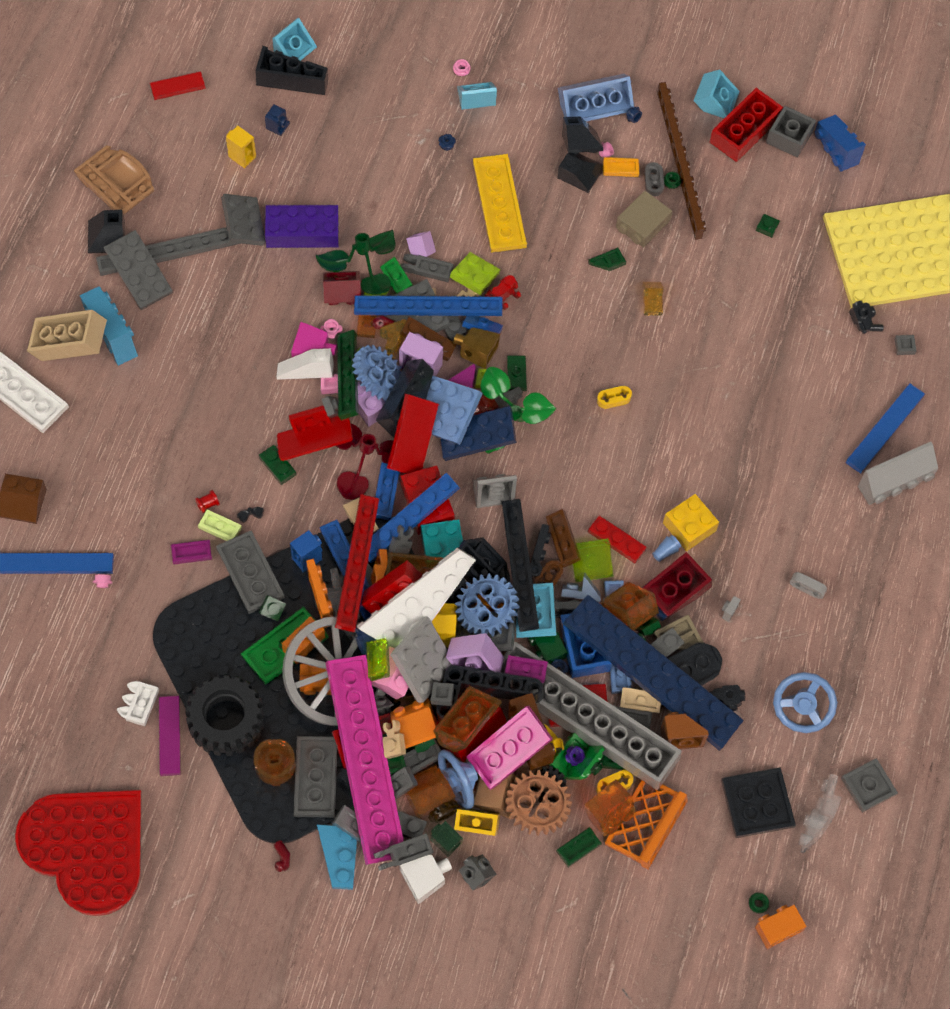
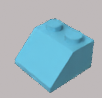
M719 69L703 75L693 101L703 112L725 118L733 110L740 91Z

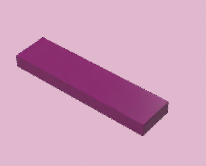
M179 696L159 697L160 776L181 775Z

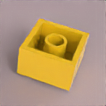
M694 494L667 512L663 524L687 552L715 533L719 521L700 498Z

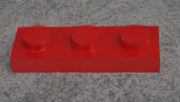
M600 515L588 529L589 534L634 564H636L647 548Z

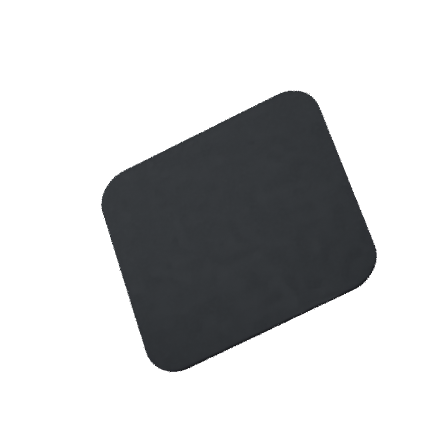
M380 518L375 520L379 529L389 522ZM347 519L339 524L350 544L354 524L351 523L350 519ZM320 532L316 535L322 542V560L316 565H320L322 580L325 582L328 592V600L332 604L333 616L337 617L344 578ZM290 547L266 558L285 597L281 599L286 605L278 621L260 614V609L248 614L229 575L171 603L160 613L153 629V643L156 652L185 709L188 706L189 696H194L193 690L196 687L201 688V682L206 679L210 682L213 680L212 677L217 675L219 678H224V675H230L231 679H234L235 676L241 677L242 682H250L252 688H256L259 692L265 713L264 728L260 730L261 735L259 739H254V745L250 748L244 747V752L240 754L238 751L232 752L233 756H227L226 753L217 756L214 754V751L208 754L246 828L258 839L275 844L277 841H282L284 844L294 842L318 830L317 825H328L333 822L342 806L345 805L348 808L354 806L351 789L336 778L335 818L294 817L297 736L333 737L332 731L338 730V726L315 722L301 713L288 696L283 681V672L265 685L241 656L243 651L303 607L306 608L316 621L321 619L309 581L308 571L306 570L303 573L293 561ZM411 548L407 560L424 574L425 571ZM388 556L384 576L407 560ZM368 561V564L371 566L372 569L375 565V561L372 564ZM359 611L357 622H365ZM330 626L324 628L329 638L323 641L322 645L335 658L332 629ZM339 629L342 658L357 635L356 632ZM358 646L352 657L362 655ZM316 647L305 656L327 662ZM303 663L293 664L294 683L300 681V664ZM454 676V677H452L451 679L456 680V679H458L459 677H458V676ZM372 686L375 694L377 688ZM300 687L297 688L299 695L308 706L311 705L319 692H316L314 695H306L304 692H300ZM407 690L405 695L411 696L413 694L411 690ZM385 693L384 696L393 703L395 698H390V695ZM325 695L315 711L323 715L335 717L332 695ZM486 696L492 702L499 706L496 697ZM222 701L215 704L208 711L206 719L209 726L214 729L229 730L240 724L245 713L240 704L233 701ZM400 703L391 706V712L399 707ZM433 709L438 722L437 711ZM439 737L434 738L441 750L446 749L449 751ZM412 747L406 748V753H408V752H410L411 750H413V748H412ZM337 750V775H338L339 772L342 770L343 765H342V762H341V759H340V756H339V753H338V750ZM438 761L413 774L415 779L439 768Z

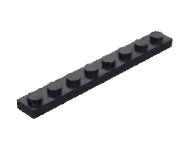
M521 499L502 501L513 588L517 591L515 595L519 598V601L515 602L519 605V608L516 609L519 632L539 629Z

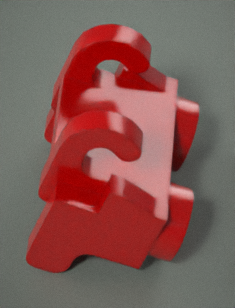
M508 275L500 280L498 286L494 287L492 291L489 290L484 296L503 297L504 302L510 295L516 299L520 298L521 293L514 290L518 288V282L515 277ZM506 302L503 304V310L509 307Z

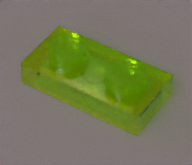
M386 638L367 642L368 678L371 681L390 677L389 645Z

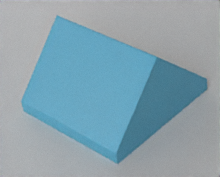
M300 18L295 19L272 38L274 52L277 50L283 52L285 56L298 57L300 61L317 48Z
M492 82L457 86L461 110L496 105L497 87Z

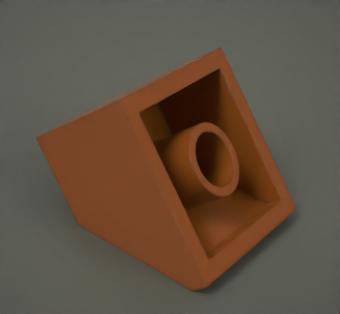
M678 712L668 713L664 717L660 728L662 738L680 750L704 747L709 735L705 728L689 716L679 714Z

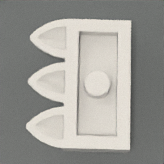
M138 681L130 682L127 686L135 694L122 696L124 702L129 706L117 708V711L126 721L145 726L159 693V687Z

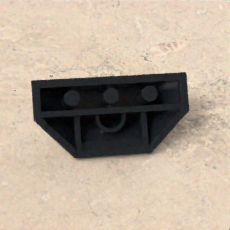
M483 537L463 540L459 549L475 559L463 577L467 582L473 584V577L478 581L481 574L485 579H487L488 574H491L493 578L497 574L500 580L504 577L507 583L510 582L507 562ZM492 589L488 590L485 595H489Z

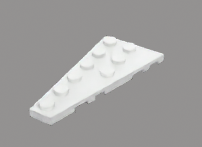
M456 548L438 562V565L431 571L425 572L422 578L415 583L412 582L390 599L387 605L379 611L376 610L372 613L369 619L357 625L358 629L383 644L396 648L422 617H429L431 622L474 563V557Z

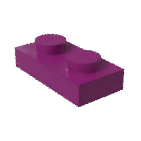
M508 655L505 674L536 678L545 683L548 662Z

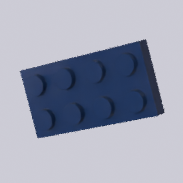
M508 406L473 415L460 445L441 439L443 459L448 461L517 443L512 408Z

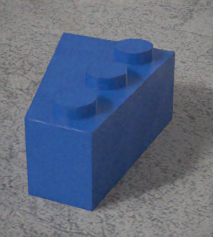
M835 114L817 122L815 136L822 142L824 150L831 156L833 164L842 172L859 165L866 144L859 142L856 139L857 135L854 132L850 133L847 130L848 126Z

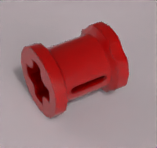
M210 490L209 494L201 498H195L202 514L205 513V510L215 505H220L213 490Z

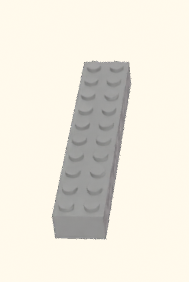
M514 642L513 651H507L504 655L500 673H505L508 655L544 660L517 642ZM548 663L545 683H542L543 699L536 703L539 712L570 733H576L588 745H602L605 748L602 753L603 755L658 791L680 760L682 751ZM512 686L510 689L515 690L519 687ZM533 689L530 692L536 693L538 692V690Z

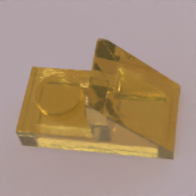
M643 282L644 315H663L662 295L664 287L661 282Z
M405 319L380 328V337L387 339L385 349L388 356L390 354L393 355L392 359H395L404 338L399 333L406 322Z

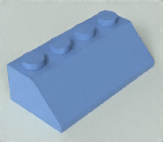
M626 74L558 88L564 117L581 116L585 121H591L627 113L629 108L634 107L630 76Z

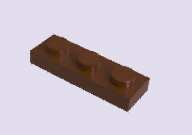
M411 317L407 318L399 333L404 337H407L409 332L420 334L431 342L439 343L443 347V360L445 361L450 359L457 345Z
M560 509L546 516L561 566L565 568L580 561L581 557L566 512Z

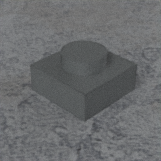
M896 335L894 340L897 355H915L917 350L914 335Z
M433 682L431 704L452 706L454 684Z

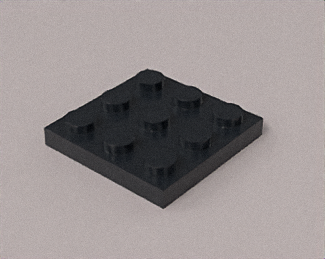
M781 767L721 779L735 838L795 828L796 823Z

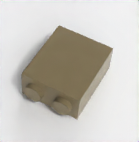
M644 191L617 217L616 228L622 234L630 237L635 244H639L644 248L670 222L672 210Z

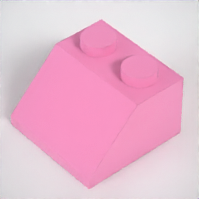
M381 644L368 667L371 682L376 688L395 699H399L405 696L409 687L390 655L395 648Z

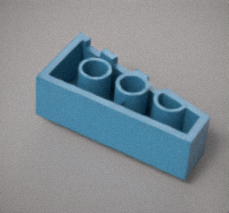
M98 286L79 295L85 310H94L107 320L103 339L109 352L113 353L116 364L119 366L138 357L132 340V336H134L130 326H125L126 321L122 314L118 315L119 311L115 303H110L111 299L107 291L103 292L101 287Z

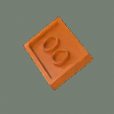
M314 559L307 560L308 577L321 619L334 617L332 604L327 596V588L322 580L320 565H316Z

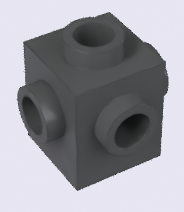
M483 854L476 857L473 855L468 857L463 862L464 866L459 870L464 881L468 883L472 890L485 886L497 875Z

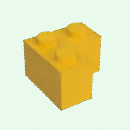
M445 603L433 619L432 624L445 647L449 648L451 638L456 636L455 611L457 606Z

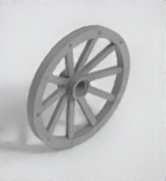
M337 617L322 618L301 629L291 640L283 660V681L293 704L311 720L330 726H338L336 714L335 717H331L315 711L330 690L329 680L310 706L304 702L297 691L299 687L327 678V671L294 683L293 661L327 670L325 662L295 654L305 637L311 641L327 661L342 659L339 629L335 628ZM331 626L335 658L312 633L314 630ZM354 638L343 658L352 657L358 646L356 638ZM377 688L374 697L384 696L385 692Z

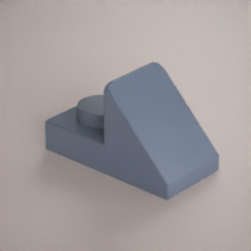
M585 572L582 587H579L576 583H567V585L563 584L562 597L584 599L587 595H590L598 602L601 600V593Z

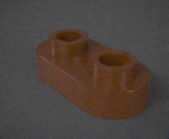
M555 560L547 562L540 576H537L534 580V584L553 583L554 588L563 575L564 569L561 563ZM555 570L557 573L551 574L550 571Z

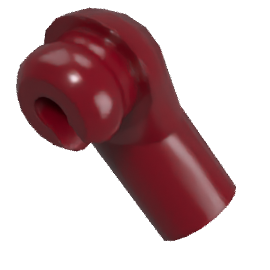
M277 841L274 844V848L280 856V861L275 862V869L278 872H285L290 866L291 854L282 841Z

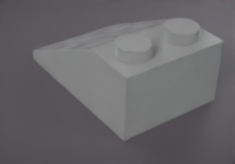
M499 474L495 477H479L473 480L476 508L502 505V501L514 500L517 476Z

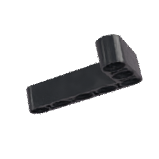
M452 665L447 668L443 683L454 684L453 694L455 696L452 699V706L437 705V717L441 725H453L456 721L462 692L512 700L530 694L531 690L536 689L538 692L533 693L535 702L539 703L543 699V684L536 678ZM454 676H458V677H459V678L456 679V680L451 679V678L454 677ZM474 679L479 680V681L476 682V683H472V682H471V681L474 680ZM492 683H498L497 686H491ZM512 686L519 687L515 690L510 689ZM444 712H450V713H451V714L448 715V716L442 715Z

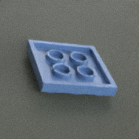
M432 376L426 400L438 403L439 406L431 435L460 445L483 393Z

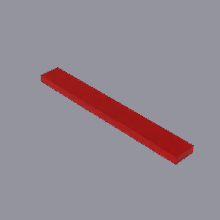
M363 494L359 497L335 628L350 632H355L379 498Z

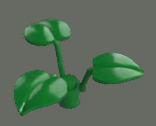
M497 367L487 368L481 381L483 395L489 399H496L500 395L511 406L514 421L537 424L546 420L555 412L556 407L544 395L537 392L530 393L525 397L523 401L524 408L515 405L503 395L511 387L508 375ZM505 446L487 450L485 452L487 454H490L494 451H498L504 448Z

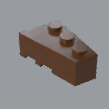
M533 693L509 700V720L526 706H529L543 724ZM549 742L526 761L530 770L553 763L554 755L556 754L553 743Z

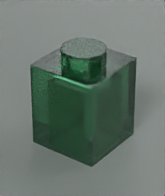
M446 821L442 825L438 823L431 830V841L447 857L463 843V837Z

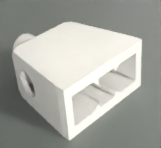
M432 854L400 865V871L418 904L445 884L443 873L452 869L447 858L436 863Z

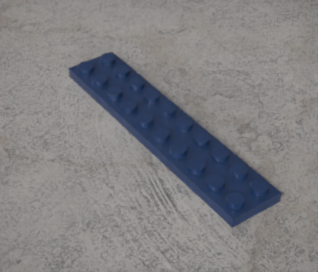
M590 595L583 599L563 623V625L668 710L678 712L679 714H686L705 728L709 734L707 741L719 751L744 721Z

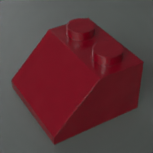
M360 271L323 272L324 303L338 305L341 302H346V304L354 305L355 296H361Z

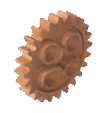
M540 770L537 771L536 775L529 771L528 777L522 773L521 780L516 777L514 784L511 783L509 786L510 790H507L506 796L508 798L505 800V804L508 805L506 812H512L509 819H516L514 826L521 824V831L528 828L529 835L535 830L537 836H539L540 831L547 835L549 829L555 833L556 826L562 828L563 822H566L568 819L567 815H570L571 809L569 807L572 805V802L568 801L571 794H565L568 787H561L562 780L556 782V775L549 778L547 771L542 776ZM530 787H536L539 792H533ZM544 789H548L547 793L543 797L542 802L539 803L538 807L536 808V811L533 814V816L529 817V814L533 810L535 803L538 802ZM549 797H552V798H554L557 802L552 803V802H550V801L548 800V798H549ZM520 803H526L529 808H523ZM542 813L547 818L542 819L537 814Z

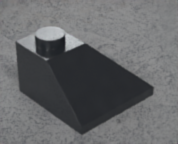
M567 153L558 167L557 179L589 193L603 171V164L580 153Z

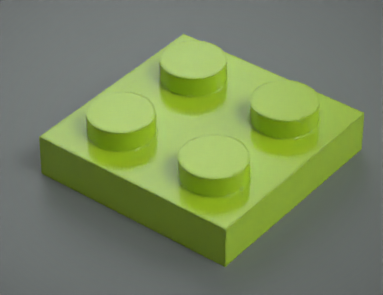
M469 252L451 272L450 278L481 295L499 275L500 269Z

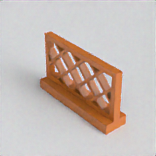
M641 780L605 841V845L639 862L642 867L649 870L686 806L688 799L687 794L681 791L678 793L663 784L659 788L661 791L655 789L654 793L644 795L642 789L646 783ZM668 793L673 796L671 802L662 804L659 795ZM657 796L659 805L648 808L646 799ZM643 800L646 809L634 812L633 804ZM661 809L663 814L661 819L652 821L650 812ZM647 813L650 822L638 825L636 816ZM633 817L636 826L624 829L623 821ZM651 826L652 835L642 838L640 829ZM637 830L640 839L628 842L626 833ZM624 835L626 843L617 845L612 842L615 836ZM641 843L643 850L637 856L631 852L630 846Z

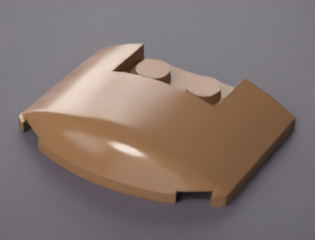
M106 145L77 167L74 173L87 188L89 187L110 207V210L122 209L123 214H126L153 193L154 187L147 170L137 159L121 149L119 151L110 150L111 146Z

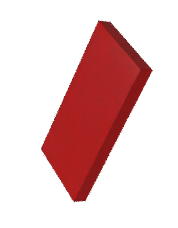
M405 394L387 469L405 474L423 469L439 406L438 403Z

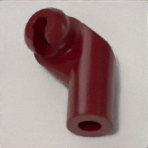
M380 315L373 319L372 325L375 329L387 327L394 330L397 322L384 315Z

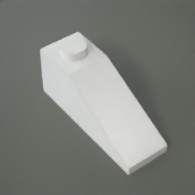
M331 348L311 349L278 363L277 379L332 378L334 362Z

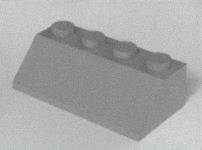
M928 442L865 470L858 488L869 505L873 503L879 504L891 495L893 497L899 495L904 489H913L922 481L928 482L932 480L938 470L932 442Z

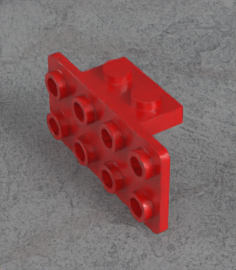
M324 405L289 415V421L293 429L277 434L278 452L281 461L345 444L353 440L350 418L340 420L338 416L330 418Z

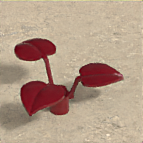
M352 423L353 440L336 446L341 450H348L351 446L356 448L360 445L359 449L362 452L357 473L346 471L337 478V489L342 497L347 500H355L361 494L364 495L368 490V479L359 476L365 456L372 454L375 449L378 455H382V462L388 464L394 441H384L378 448L379 444L376 443L374 435L364 434L362 436L360 428Z

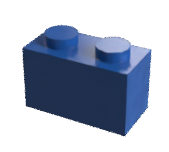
M309 530L290 543L292 559L303 573L307 570V560L314 559L315 564L322 560V542L316 534L313 535Z

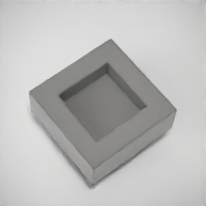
M734 596L731 602L726 601L722 608V611H724L722 619L727 622L730 621L741 599Z

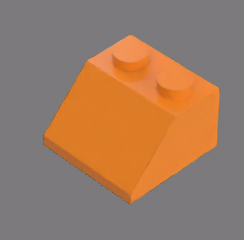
M428 698L424 702L418 703L416 700L411 705L406 707L400 706L390 712L391 723L393 720L400 722L399 733L404 734L405 749L439 737L437 718Z

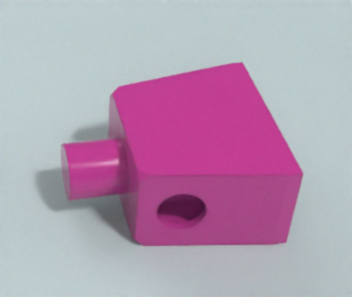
M300 322L291 356H297L311 349L331 348L332 355L335 356L337 345L328 343L329 338L326 331Z

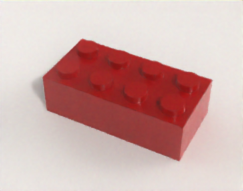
M755 88L712 130L709 143L735 162H738L771 129L783 106L758 88Z

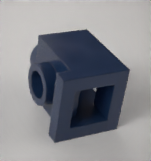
M273 104L265 116L266 129L282 136L290 121H288L286 116V110Z

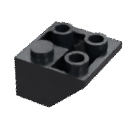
M581 116L563 117L562 137L568 153H597L603 151L597 131Z
M122 209L103 210L88 220V254L106 253L103 247L125 236V219Z

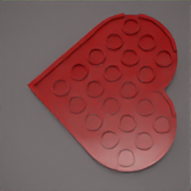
M141 790L52 794L33 802L34 804L21 815L15 833L18 853L26 865L39 874L56 877L57 887L62 898L77 912L90 916H102L113 913L125 906L134 896L141 876Z

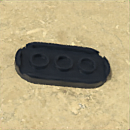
M696 643L668 658L701 686L715 679L719 675L722 666L720 652L714 646L705 643Z

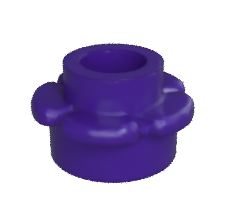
M570 746L566 750L565 759L572 766H577L584 760V751L579 746Z

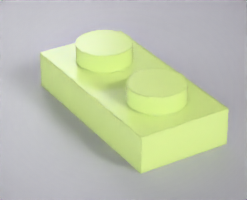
M207 510L198 524V528L228 541L238 536L242 525Z

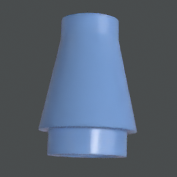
M673 535L666 536L652 555L660 562L678 552L681 544Z

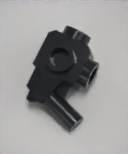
M862 300L852 304L853 308L850 309L849 313L853 323L857 325L858 330L862 334L869 331L883 332V324L872 323L871 318L876 315L873 306L863 303Z
M738 685L722 686V688L710 691L713 696L732 711H737L738 707L742 705V701H746L745 689L741 690Z

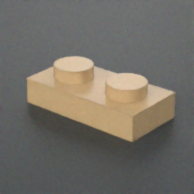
M623 687L620 707L660 713L661 703L645 690Z

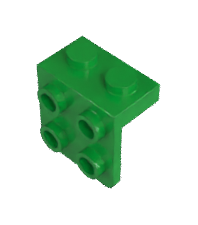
M571 733L563 743L564 750L559 748L554 755L553 763L549 765L554 770L556 768L559 769V773H563L566 780H582L590 775L593 765L601 760L605 748L602 745L589 746L576 733ZM570 746H579L584 751V760L577 766H572L565 759L566 750Z

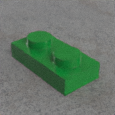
M395 257L380 267L382 272L389 277L391 286L396 294L413 286V283Z

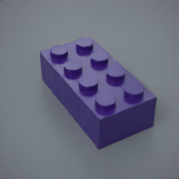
M266 205V248H339L338 205Z

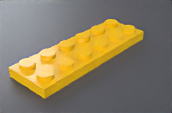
M508 154L473 158L491 253L527 248Z

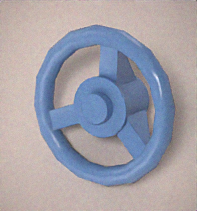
M807 672L791 674L782 680L775 690L773 699L776 716L782 724L793 731L801 733L816 732L829 725L836 714L838 703L835 691L828 681L817 674ZM800 680L812 681L807 688L800 689L797 694L782 698V694L787 686L793 682ZM819 686L823 687L829 699L828 712L822 720L816 708L817 699L815 693ZM782 707H794L798 713L809 715L814 724L805 726L794 723L787 718Z
M443 749L438 753V764L442 778L455 801L462 808L471 809L474 806L473 788L478 780L477 772L470 762H459L450 751ZM446 759L452 764V768H447Z

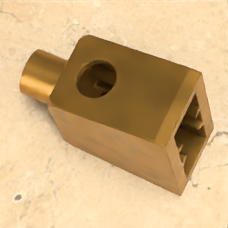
M471 328L466 336L456 333L453 343L461 346L460 356L486 369L499 347L500 334Z

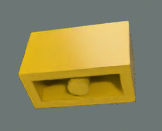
M238 125L227 133L228 157L245 169L256 158L254 137Z
M458 808L454 830L495 836L498 832L500 814Z

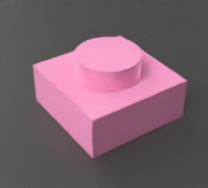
M333 374L332 378H321L322 394L338 393V374Z

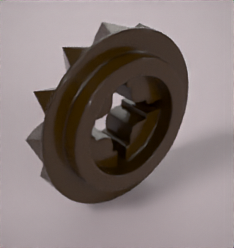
M457 801L445 802L434 808L429 813L428 818L430 822L438 823L444 821L457 812L459 805Z

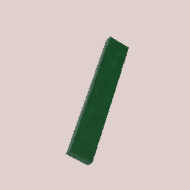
M355 330L337 334L338 417L340 420L359 415L358 380H356L358 375L353 373L356 369L352 367L354 364L352 359L355 357L354 354L357 353V333Z

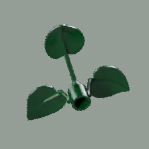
M386 231L371 238L366 233H359L355 236V244H352L349 256L342 250H333L316 255V260L325 270L340 272L347 268V263L351 262L356 250L358 254L365 255L370 277L362 279L360 283L361 289L365 293L373 295L386 293L390 290L391 281L383 273L373 276L368 253L369 251H375L377 254L383 255L392 252L396 247L394 231Z

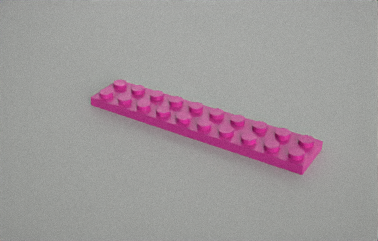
M366 655L330 660L325 663L365 865L392 860L390 853L381 858L374 857V853L386 850L389 846L401 843L404 840L388 761L384 756L383 737Z

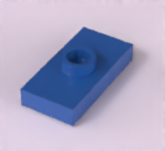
M467 316L463 321L462 327L469 330L477 328L500 334L503 325L485 317Z

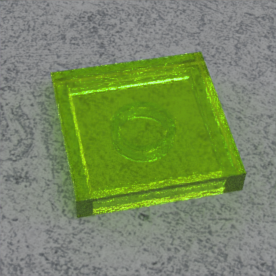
M609 538L576 543L581 560L573 564L575 582L583 581L584 572L590 580L614 577Z

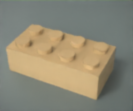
M94 310L35 318L27 352L40 361L99 354L107 320Z

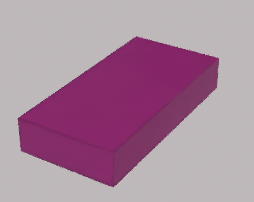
M210 540L171 544L173 565L212 560Z

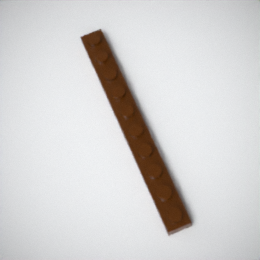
M661 82L658 85L657 95L677 172L681 178L680 184L694 238L698 240L702 239L703 233L706 231V223L702 221V208L697 203L698 193L693 188L694 178L690 176V163L686 161V147L682 146V132L678 130L679 121L674 115L675 105L670 100L671 90L667 88L666 82Z

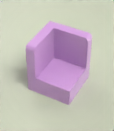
M430 231L417 233L406 238L412 255L427 257L436 252Z

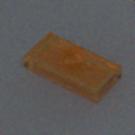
M359 315L357 337L375 338L376 329L373 327L372 322L378 315Z

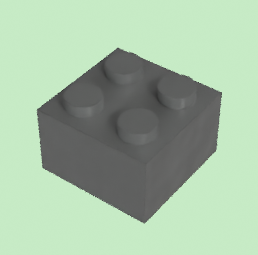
M784 106L769 131L766 143L798 158L813 133L816 120Z

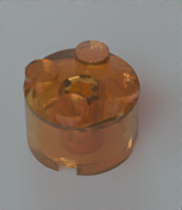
M268 739L259 744L254 753V766L258 777L267 784L278 786L293 776L296 769L295 755L292 747L282 739Z

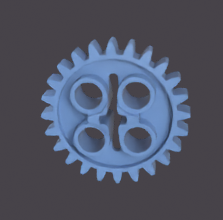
M369 345L363 346L354 354L355 357L352 359L354 362L352 367L356 369L353 373L358 375L356 380H361L360 386H365L366 392L371 391L372 397L377 395L378 400L383 398L386 402L401 374L400 369L402 366H397L398 360H393L392 354L388 356L386 349L382 352L380 346L377 349L374 345L371 347Z
M481 574L480 580L477 581L473 577V584L466 582L468 588H461L464 594L457 595L461 602L455 603L459 608L455 612L457 615H460L457 619L460 623L462 622L461 625L464 629L467 628L469 633L474 631V634L477 635L480 633L488 634L489 632L494 637L496 630L501 634L502 627L508 629L507 622L514 623L511 616L518 615L514 609L519 608V605L515 603L519 601V598L515 595L517 591L512 588L513 586L510 582L507 583L504 577L500 580L497 574L494 578L491 574H488L487 579H485ZM492 589L489 595H485L488 590ZM476 594H480L484 598V600L498 614V617H495L488 610V608L484 606V604L480 601ZM477 602L474 608H470L473 603ZM500 603H504L503 607L497 608ZM485 616H489L487 621L482 622Z

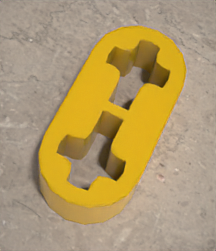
M627 386L602 390L598 393L597 404L603 409L626 405L631 400L632 391ZM620 393H623L624 395H626V398H623V396H620ZM606 397V399L609 400L608 402H605V400H602V398Z
M622 770L601 779L597 784V794L602 798H610L628 790L633 784V775L627 770ZM621 776H623L624 778H628L626 785L624 782L617 784V782L620 781ZM603 784H605L606 786H610L613 784V786L609 788V792H606V790H601Z

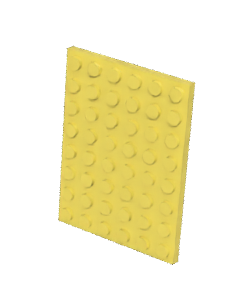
M950 194L831 212L823 215L851 308H853V303L861 300L863 303L873 306L950 293Z

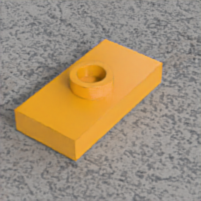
M604 157L603 176L639 177V159Z

